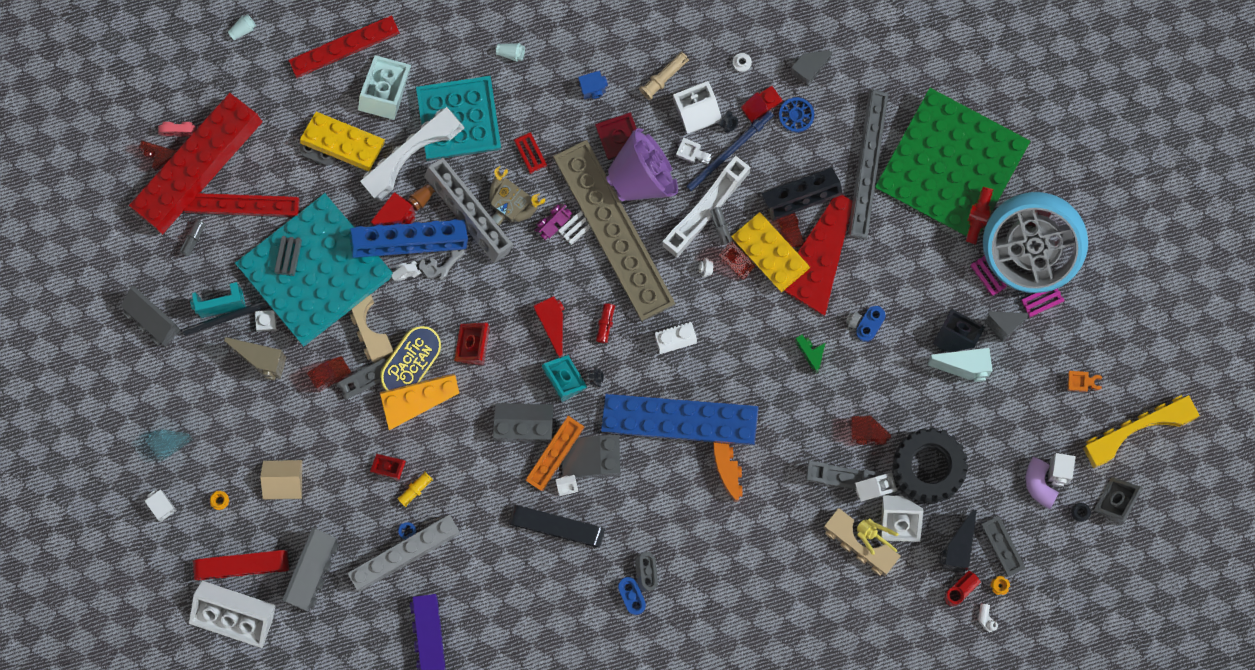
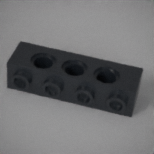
M833 167L761 193L764 207L772 221L843 195L840 180Z

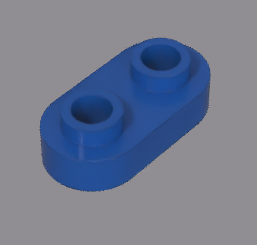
M872 306L867 310L856 330V335L860 341L869 342L875 337L885 319V311L881 307ZM874 312H877L879 314V317L874 318L872 314ZM863 329H869L870 333L864 334Z
M623 578L618 588L624 604L630 614L640 615L646 608L640 588L633 578ZM630 584L632 590L626 591L624 589L625 585ZM634 602H638L640 604V607L638 609H634L632 607Z

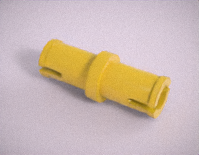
M424 471L414 483L409 484L410 487L397 499L407 507L417 495L420 496L422 494L421 491L433 479Z

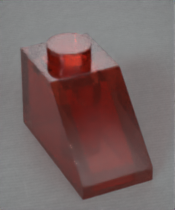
M342 356L323 362L307 372L319 393L352 373Z

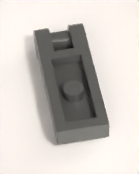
M382 358L338 380L336 384L343 391V398L345 400L381 382L380 372L386 363L385 359ZM351 382L355 385L353 389H350L348 386Z

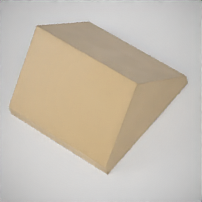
M302 460L263 461L260 476L263 500L302 499Z

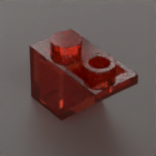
M851 416V442H855L856 445H867V442L884 445L887 444L886 441H890L891 434L872 416Z

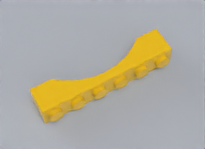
M1180 395L1172 400V404L1166 406L1164 403L1154 408L1156 412L1151 414L1145 412L1138 416L1139 420L1133 423L1129 420L1121 424V429L1117 431L1113 428L1103 433L1104 437L1100 439L1094 437L1086 441L1087 445L1083 450L1093 469L1111 461L1122 442L1137 430L1154 425L1181 427L1197 419L1200 415L1190 396L1188 395L1183 398Z

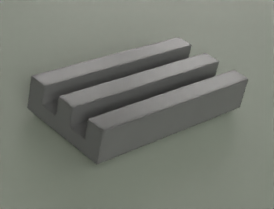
M282 236L274 271L276 274L295 276L302 243L301 238L294 239L293 237L286 238V236ZM288 243L283 269L281 270L286 244ZM295 244L290 271H287L292 246Z

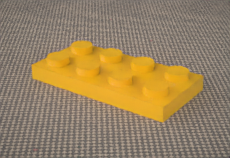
M315 112L300 138V144L370 171L385 144V139Z
M760 212L731 236L735 243L781 293L810 268Z

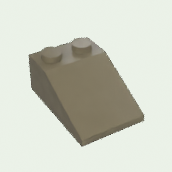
M225 337L224 341L261 375H264L265 379L275 381V378L281 379L286 361V356L282 350Z

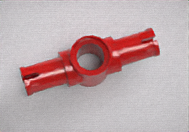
M982 187L978 202L972 205L968 218L970 227L966 242L976 244L981 228L983 229L987 225L991 213L989 203L993 189Z

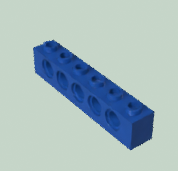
M457 219L427 223H397L394 225H376L372 227L358 226L350 229L352 258L463 250L467 248L468 242L465 220Z

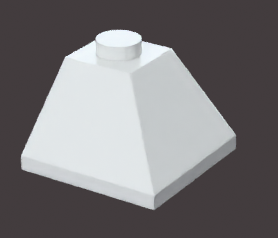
M883 495L881 525L897 532L899 535L894 536L881 530V537L886 541L920 542L923 508L903 496Z

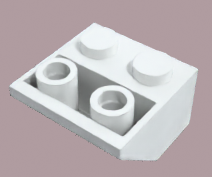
M709 81L673 95V102L687 135L716 124L722 119Z

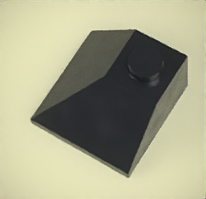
M951 309L932 344L949 353L975 348L985 326Z

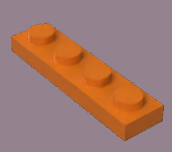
M567 416L526 481L540 491H543L585 426L572 417Z

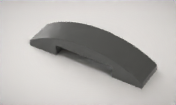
M808 461L806 480L856 490L855 483L883 475V473Z

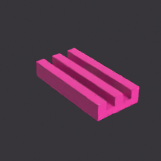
M984 255L970 266L993 297L1008 287V285L996 276L1002 286L997 283L983 263L984 261L987 263ZM978 265L981 266L985 274L988 276L990 281L995 286L996 290L992 289L988 281L985 279L983 274L978 269Z
M1058 289L1052 290L1054 291L1053 294L1030 305H1027V302L1051 291L1035 293L1022 299L1021 302L1029 318L1063 303L1065 300L1061 296ZM1057 297L1058 300L1031 312V308Z

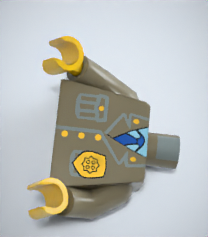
M498 166L494 171L495 177L490 187L489 201L491 202V208L496 211L491 218L498 226L504 219L514 223L515 221L520 222L531 218L538 209V205L545 203V198L539 202L537 197L540 193L531 197L507 178L503 180L508 170L505 169L503 174L499 172L501 166Z

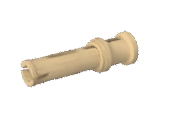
M680 52L660 73L652 75L650 77L651 80L645 86L639 88L640 92L648 100H651L659 89L662 90L664 88V83L689 61L687 56Z

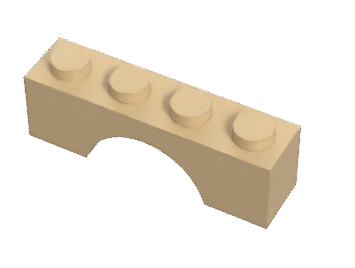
M370 294L352 309L353 313L350 314L353 324H357L360 331L357 334L360 342H365L367 348L364 349L367 359H371L374 363L382 358H389L394 350L386 334L375 333L367 326L366 315L369 308L374 304Z
M838 508L824 526L825 534L832 540L835 538L841 542L840 546L846 551H853L857 554L856 558L860 562L870 564L872 566L871 570L879 576L882 574L886 576L901 556L886 544L878 548H872L875 552L872 555L867 547L862 546L855 539L853 534L854 519Z

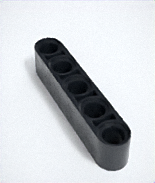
M513 505L509 525L597 548H601L605 528L519 505Z

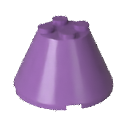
M637 128L632 132L609 167V175L606 176L608 183L617 190V196L622 202L625 200L673 197L678 193V183L676 179H672L670 172L673 169L667 157L649 134L644 135L642 133L643 129Z

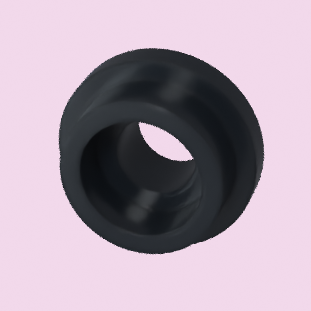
M1077 503L1072 507L1071 515L1075 521L1085 522L1089 519L1091 510L1087 504ZM1079 509L1084 511L1083 516L1078 515L1077 511Z

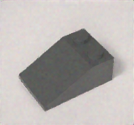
M619 435L577 438L562 461L563 476L575 475V478L621 477Z

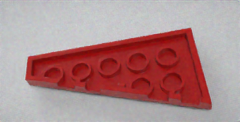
M844 195L832 199L798 252L810 268L783 291L824 317L853 201Z

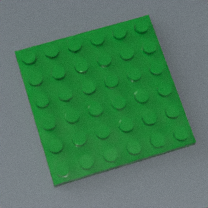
M929 88L875 188L967 237L970 227L968 221L972 205L978 202L982 187L993 189L989 203V210L992 213L1031 141Z

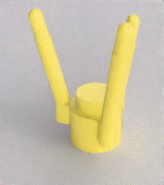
M871 519L863 520L858 525L857 531L859 533L857 536L862 539L872 555L875 552L867 539H873L874 537L897 552L896 548L877 534L876 528L894 536L899 535L897 532L877 524Z

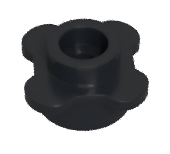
M727 111L725 116L719 121V126L724 128V132L729 133L737 128L738 119L732 115L731 111Z
M594 367V370L589 371V382L591 385L601 387V382L604 381L603 371Z

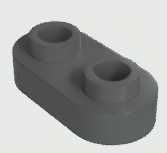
M300 144V152L304 158L324 166H330L335 163L336 158L332 156L325 158L323 157L324 153L315 149L307 151V146Z
M650 552L640 553L635 560L637 583L642 591H652L658 585L656 559Z

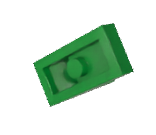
M803 335L795 338V343L816 374L820 368L826 343L812 350L813 345L809 338H804Z

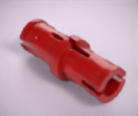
M603 304L601 319L598 320L597 342L608 343L610 328L613 327L612 319L615 305Z

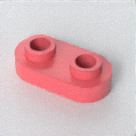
M163 122L162 125L158 126V134L161 136L190 137L196 131V126L191 122H181V124Z

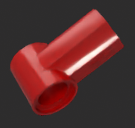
M969 570L946 592L944 597L946 604L952 607L958 606L981 583L979 578ZM951 592L959 595L958 601L951 600Z

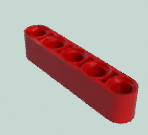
M278 550L193 560L194 580L289 571L288 551Z

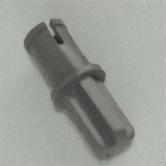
M712 208L710 213L715 225L714 230H717L721 242L720 244L726 245L728 244L727 242L731 243L732 239L727 228L728 223L725 222L721 208Z
M195 219L189 233L185 235L186 239L180 249L182 255L187 257L191 255L196 243L200 241L199 237L206 226L204 222Z

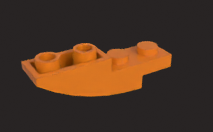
M714 442V458L719 477L732 500L739 502V497L743 496L742 485H738V478H742V467L738 466V461H730V459H733V447H729V443Z

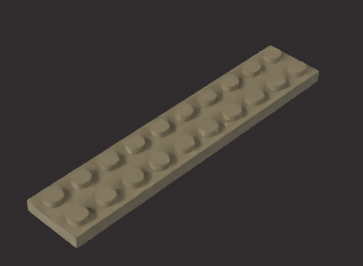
M585 140L553 156L556 165L640 321L643 322L675 306L676 303L617 194L608 183L606 174L588 141Z

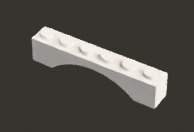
M447 107L440 109L431 121L425 122L416 134H411L402 146H397L387 159H382L373 171L370 170L363 176L360 182L377 201L382 200L393 190L399 170L414 152L430 143L451 140L465 127Z
M735 156L700 202L663 240V247L678 258L712 218L710 210L715 207L721 208L749 175L751 167Z

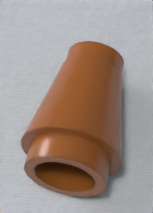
M426 184L409 195L407 202L413 205L415 211L422 210L435 191L429 184Z

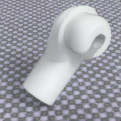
M980 604L979 623L986 631H995L998 628V624L989 616L990 605Z

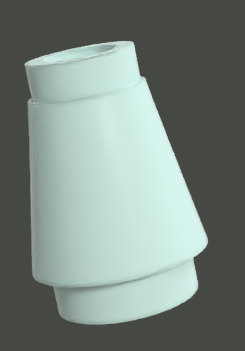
M248 14L242 15L228 33L233 40H236L254 31L253 28L256 27V24Z
M520 43L498 44L496 47V55L516 62L518 60L522 61L524 58L525 46Z

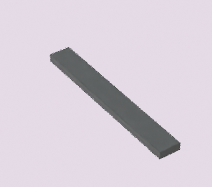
M874 89L869 90L848 229V236L863 240L868 238L888 101V93Z

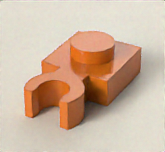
M1069 371L1067 391L1087 392L1088 387L1099 391L1102 389V386H1096L1094 380H1101L1102 376L1095 375L1089 378V372Z

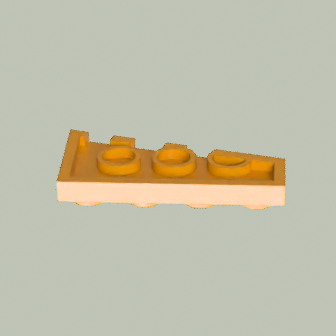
M455 374L380 392L388 429L391 430L459 394Z

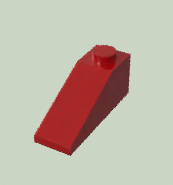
M553 296L534 305V310L558 358L563 357L562 311L565 309L560 299L556 301Z

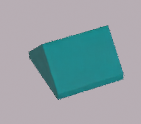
M569 355L542 365L543 372L561 402L568 400L587 388Z

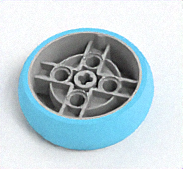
M1028 192L1006 200L994 211L984 230L983 249L990 269L1003 283L1019 291L1043 293L1065 285L1078 273L1087 255L1088 235L1082 218L1068 202L1052 194ZM1037 210L1053 213L1067 224L1058 226L1052 219L1038 215ZM1018 214L1019 220L1010 228L1007 238L997 240L998 231L1003 223L1013 215ZM1028 222H1033L1036 226L1033 228H1029L1026 226V224ZM1055 235L1059 237V240L1052 241L1049 238ZM1018 244L1022 248L1015 250L1012 248V245ZM1074 246L1070 259L1062 267L1053 271L1052 265L1060 258L1064 248ZM1037 258H1043L1045 261L1043 263H1038L1035 260ZM1013 260L1018 266L1033 271L1034 275L1019 272L1010 267L1005 261Z

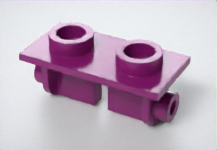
M565 204L555 205L550 210L551 214L547 218H542L536 224L537 228L534 231L542 232L540 236L544 240L550 239L559 230L554 224L557 222L562 227L571 218V211L567 208L564 210Z

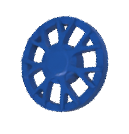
M791 98L782 104L779 111V120L788 131L795 133L803 132L813 123L814 109L803 98ZM798 101L803 102L802 108L796 107ZM790 102L794 107L791 110L786 106ZM809 108L811 113L804 115L803 110ZM782 112L789 113V117H782ZM807 118L810 122L806 124L802 120ZM788 120L793 122L790 127L785 124ZM800 122L802 128L796 129L795 123Z

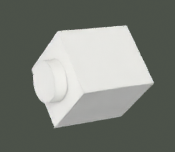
M161 489L151 492L147 496L148 499L145 500L160 522L177 511Z

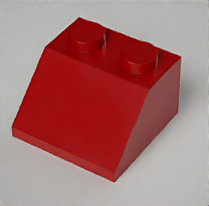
M394 192L371 223L372 226H386L397 223L412 224L416 219L413 205Z

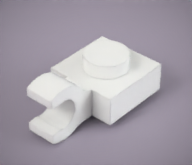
M683 138L676 153V157L693 164L696 159L707 165L711 160V154L700 151V144Z
M415 261L410 264L402 263L396 267L397 270L393 272L392 278L394 281L405 280L408 277L415 278L422 272L418 271Z

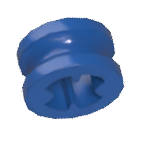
M405 522L400 525L398 533L402 539L406 540L416 534V528L412 523ZM410 526V530H413V532L409 533L408 536H404L405 533H402V530Z

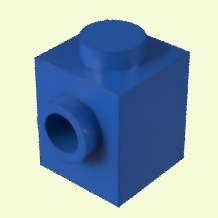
M600 71L578 77L584 100L591 97L592 99H597L606 93L605 87L608 86L605 75L601 76Z

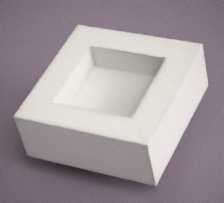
M274 310L255 312L257 332L276 330Z
M575 475L556 479L559 496L578 492Z

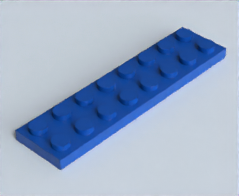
M606 394L601 432L755 446L759 407Z

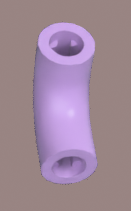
M1032 457L1025 476L1026 487L1033 499L1051 509L1059 492L1047 486L1045 482V475L1050 465L1038 458Z

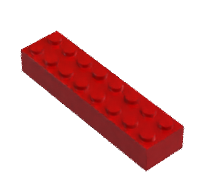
M229 93L129 206L137 215L163 235L182 214L184 208L191 204L196 198L195 196L207 186L263 121L256 112Z

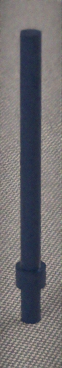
M768 111L759 120L756 119L744 134L686 186L687 189L692 191L751 136L756 132L759 133L774 115Z

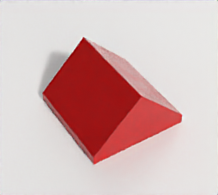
M488 323L460 324L454 361L484 366L490 331Z

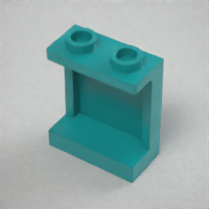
M237 282L231 283L232 295L203 302L198 294L193 292V298L190 299L191 308L201 318L244 308L246 304L243 290Z

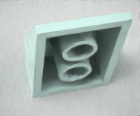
M375 55L360 93L358 110L395 120L411 65Z
M989 348L933 354L928 360V366L968 380L974 379V382L985 381L993 371Z

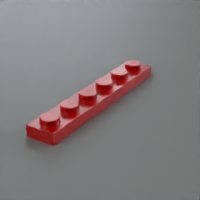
M391 15L294 57L289 62L296 78H299L400 34Z
M198 193L191 204L184 208L185 213L295 217L299 214L300 198Z

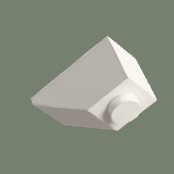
M892 472L855 483L856 493L861 502L897 491Z

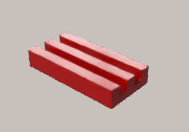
M531 132L514 140L530 174L534 173V171H539L543 167H547ZM527 138L530 139L541 161L539 165L526 141ZM519 142H523L534 167H531Z

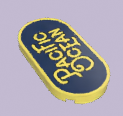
M418 326L410 329L405 334L381 369V384L386 391L421 381L441 349L440 338L433 329Z

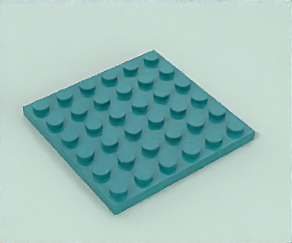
M326 193L235 263L303 347L391 279L393 274L379 256L352 258L350 229L354 228V226ZM282 236H286V238L293 237L294 239L301 238L302 240L295 276L281 275L274 272ZM288 243L286 244L281 270L283 269ZM295 244L292 246L287 271H290Z

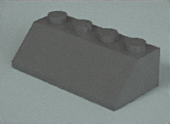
M312 527L282 601L306 612L314 609L317 602L315 596L318 591L322 590L325 582L323 580L325 572L328 573L332 566V562H330L333 554L336 555L340 546L337 538Z

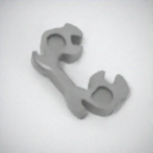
M464 249L461 251L449 250L451 251V256L441 267H437L438 263L433 258H430L431 263L425 265V260L423 259L419 264V269L423 271L428 279H434L441 275L440 281L447 277L453 264L464 255L465 251Z

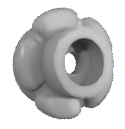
M855 311L854 314L850 312L846 320L848 328L856 329L862 318L858 311Z

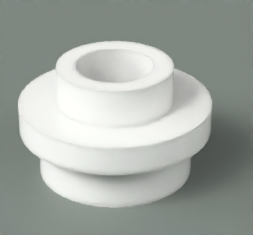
M739 53L734 57L733 66L737 71L745 72L751 67L752 61L749 55ZM743 59L746 63L742 65L739 63V60Z
M704 258L703 262L701 261L699 264V273H701L702 277L711 276L713 261Z

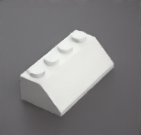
M202 581L193 596L189 624L263 648L276 605Z

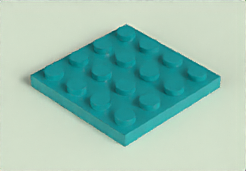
M491 76L416 87L421 126L425 122L431 121L440 109L447 107L465 127L451 140L438 141L424 146L427 161L502 150Z

